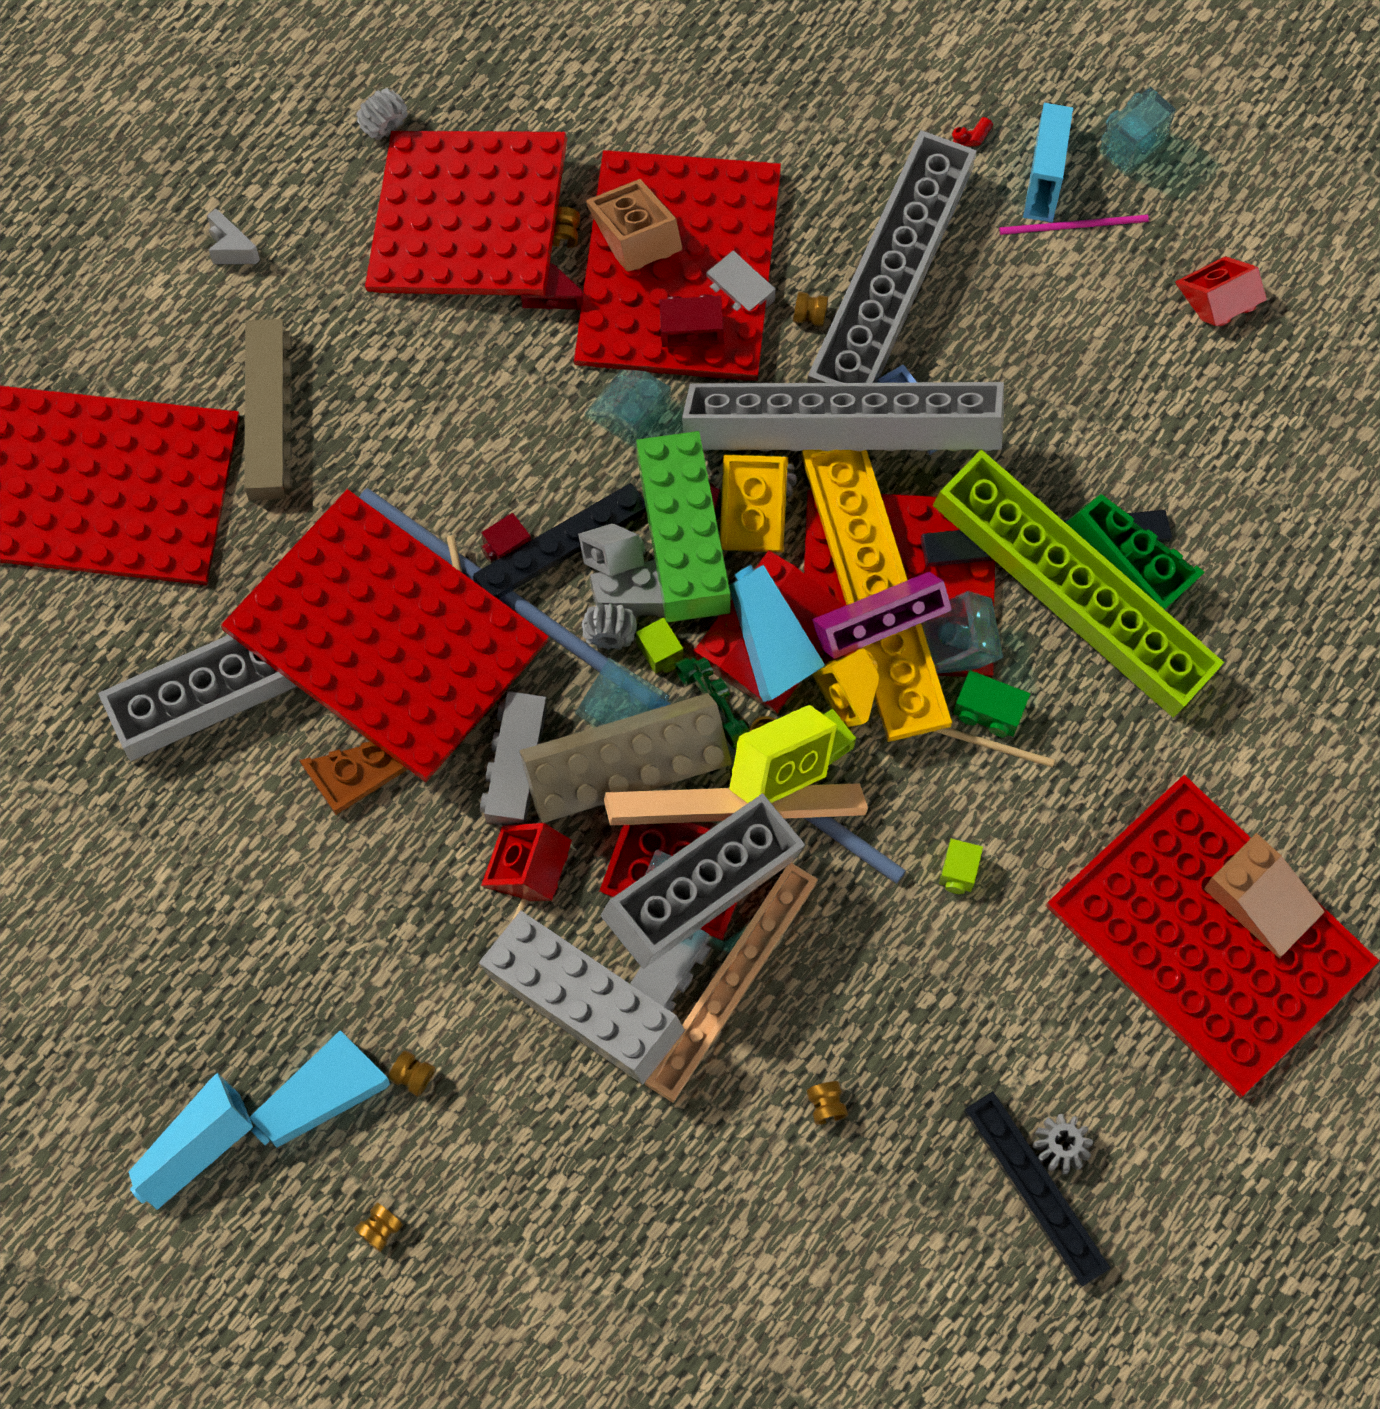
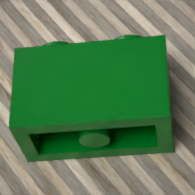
M969 670L953 714L957 715L958 719L967 725L974 726L978 723L988 727L989 731L996 736L1007 737L1009 735L1014 737L1031 693Z

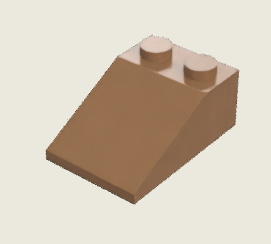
M641 179L586 200L587 207L615 258L627 272L640 269L648 263L668 258L673 253L683 250L676 218Z
M1257 833L1211 878L1204 889L1279 959L1325 912L1282 855Z

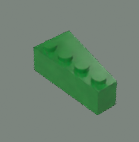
M1098 495L1072 516L1066 524L1165 610L1200 578L1205 571L1197 565L1194 567L1182 559L1183 555L1174 548L1170 550L1157 540L1158 536L1149 529L1145 531L1133 522L1134 518L1104 495Z

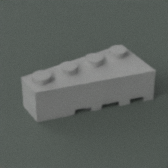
M655 560L644 562V566L612 576L602 572L590 574L591 591L595 606L599 603L603 605L611 603L615 606L623 605L624 609L632 610L635 617H665Z

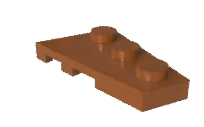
M371 741L361 743V746L344 751L339 749L328 752L329 755L315 759L309 757L299 760L301 766L335 816L408 770Z

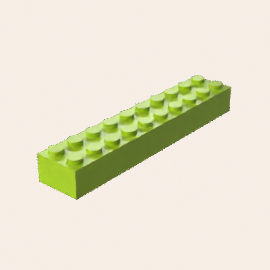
M982 449L938 494L933 506L1172 718L1187 705L1224 664V661Z

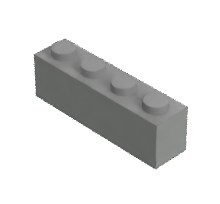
M507 691L506 701H500L497 721H502L500 732H494L492 739V751H496L494 763H488L486 782H490L488 793L482 794L480 812L484 813L486 823L502 826L526 824L531 792L519 750L541 744L547 711V701L544 696Z
M701 929L697 930L645 969L640 967L630 984L672 1012L676 1005L672 1001L678 990L684 993L693 979L694 975L690 973L696 962L701 965L710 952L711 947L707 945L709 934Z

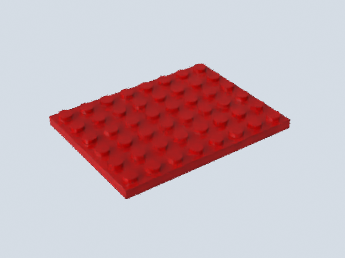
M603 150L597 196L641 179L676 218L683 250L673 253L668 258L658 259L640 269L627 272L615 258L593 218L574 365L758 381L766 300L760 306L758 303L750 311L743 305L736 311L732 307L735 301L721 289L715 292L709 287L713 282L707 277V272L734 251L769 282L781 163ZM705 294L721 296L724 344L662 347L659 299H667L672 296L692 298Z
M0 386V563L207 585L240 420L239 411Z
M348 489L221 624V628L225 633L424 782H427L549 640L547 634Z
M1184 774L1047 902L1046 907L1241 1099L1380 960L1320 903L1319 905L1325 912L1279 959L1204 889L1211 878L1251 837Z

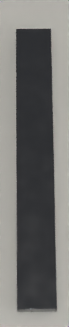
M1166 509L1128 513L1134 518V523L1145 531L1147 529L1158 536L1157 540L1161 543L1171 541L1172 534ZM961 530L924 533L920 538L926 567L994 560Z

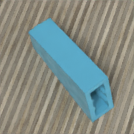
M1050 103L1043 104L1023 218L1053 223L1063 181L1073 107Z
M749 565L735 574L737 581L730 584L729 589L759 694L763 702H766L787 691L824 667L825 664L765 566L762 565L753 569L752 565Z
M340 1030L249 1117L255 1125L251 1132L264 1145L270 1141L278 1148L385 1090L390 1085L388 1077Z
M218 1073L208 1081L129 1170L128 1173L133 1185L130 1190L141 1203L144 1204L147 1201L158 1210L253 1128L240 1094Z

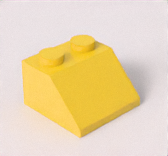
M865 648L857 649L825 663L824 667L812 674L829 707L834 709L847 727L862 725L868 721L880 677L876 671L877 663L870 652H866Z

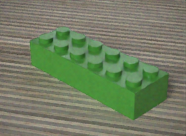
M694 431L637 439V461L666 623L729 614L730 590L700 432Z

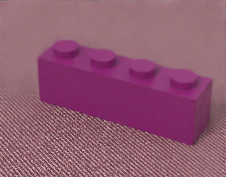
M927 572L812 620L821 649L835 659L952 611L944 581L934 574Z

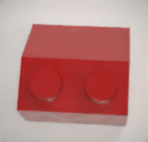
M1227 256L1175 281V284L1200 319L1214 326L1226 325L1231 321V318L1241 313L1251 312L1256 309V305L1267 300L1259 268Z
M545 823L502 826L481 886L528 901H552L558 888V881L563 866L568 858V851L572 840Z

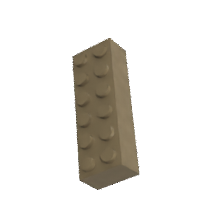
M709 693L519 750L534 806L542 823L605 804L606 792L649 791L732 765L718 706Z

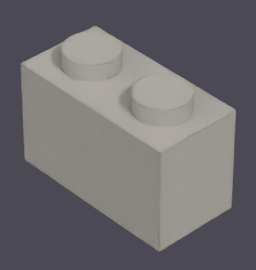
M734 251L707 272V277L713 282L709 287L715 292L720 289L735 301L732 307L736 311L741 308V305L750 311L758 303L760 306L765 300L767 308L775 301L776 289Z
M612 523L578 534L584 564L602 573L612 576L645 565L643 559L645 546L641 537L634 532Z

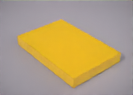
M724 455L720 523L722 550L768 552L769 550L771 552L784 553L788 457Z

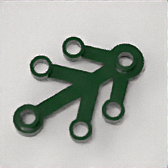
M705 657L699 660L684 658L675 663V670L686 687L695 683L703 694L709 693L717 703L720 718L724 721L722 726L725 738L729 745L736 749L739 736L749 732V729L742 719L737 721L734 718L725 700V697L729 696L730 693L723 679L718 678L713 682L710 681L709 676L714 673Z

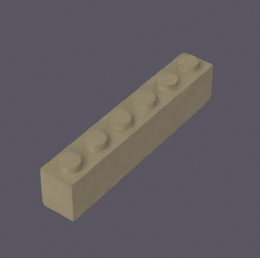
M283 319L245 320L244 489L249 501L286 499V489L292 488L291 469L286 470V460H292L291 441H286V432H292L291 413H286V404H292L291 386H286V377L292 376L291 358H286V349H292L291 331L285 330Z

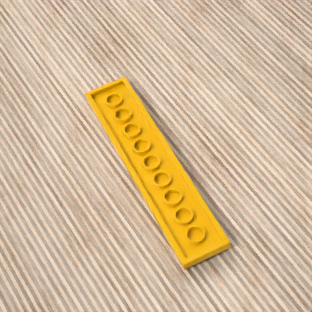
M803 450L801 457L846 605L907 581L867 450ZM921 623L862 647L865 648L866 652L872 654L877 663L876 671L880 677L874 697L888 742L951 727L952 720Z

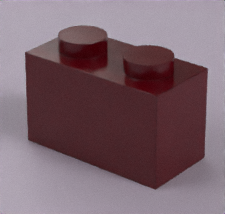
M705 294L692 298L672 296L667 299H659L662 347L724 344L721 296Z

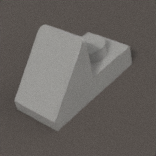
M214 209L207 215L210 224L209 233L217 242L209 249L213 264H256L260 261L256 245L219 210Z

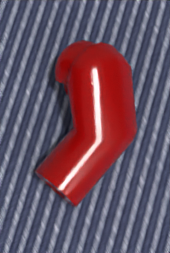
M982 117L973 130L968 131L965 127L962 129L957 127L952 132L953 142L966 147L979 146L992 129L993 122L986 117Z

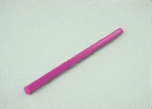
M1147 214L999 227L1000 235L1141 223L1148 222L1149 217Z

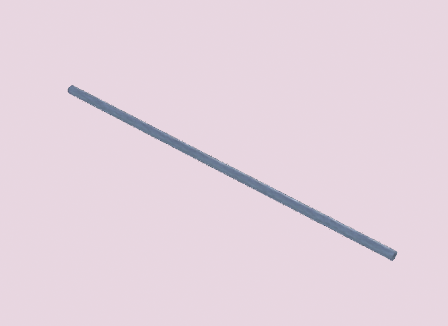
M366 488L361 493L359 498L452 565L448 544L369 488ZM458 552L462 573L473 580V574L481 570V568ZM514 591L499 599L650 709L654 710L671 704ZM727 744L732 762L730 766L733 767L736 749ZM805 818L897 884L906 873L905 869L833 818Z

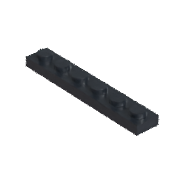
M629 483L473 574V580L497 599H500L582 551L579 533L612 523L623 527L646 512L645 501L633 484Z
M994 1091L965 1108L963 1112L1078 1287H1084L1111 1269Z

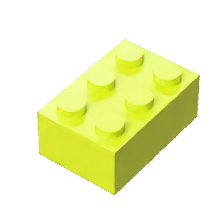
M807 705L739 736L729 790L746 803L751 802L762 793L770 803H773L825 778L837 724L811 705Z

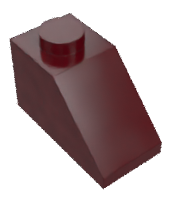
M550 263L545 296L521 294L522 308L581 310L583 292L559 268Z

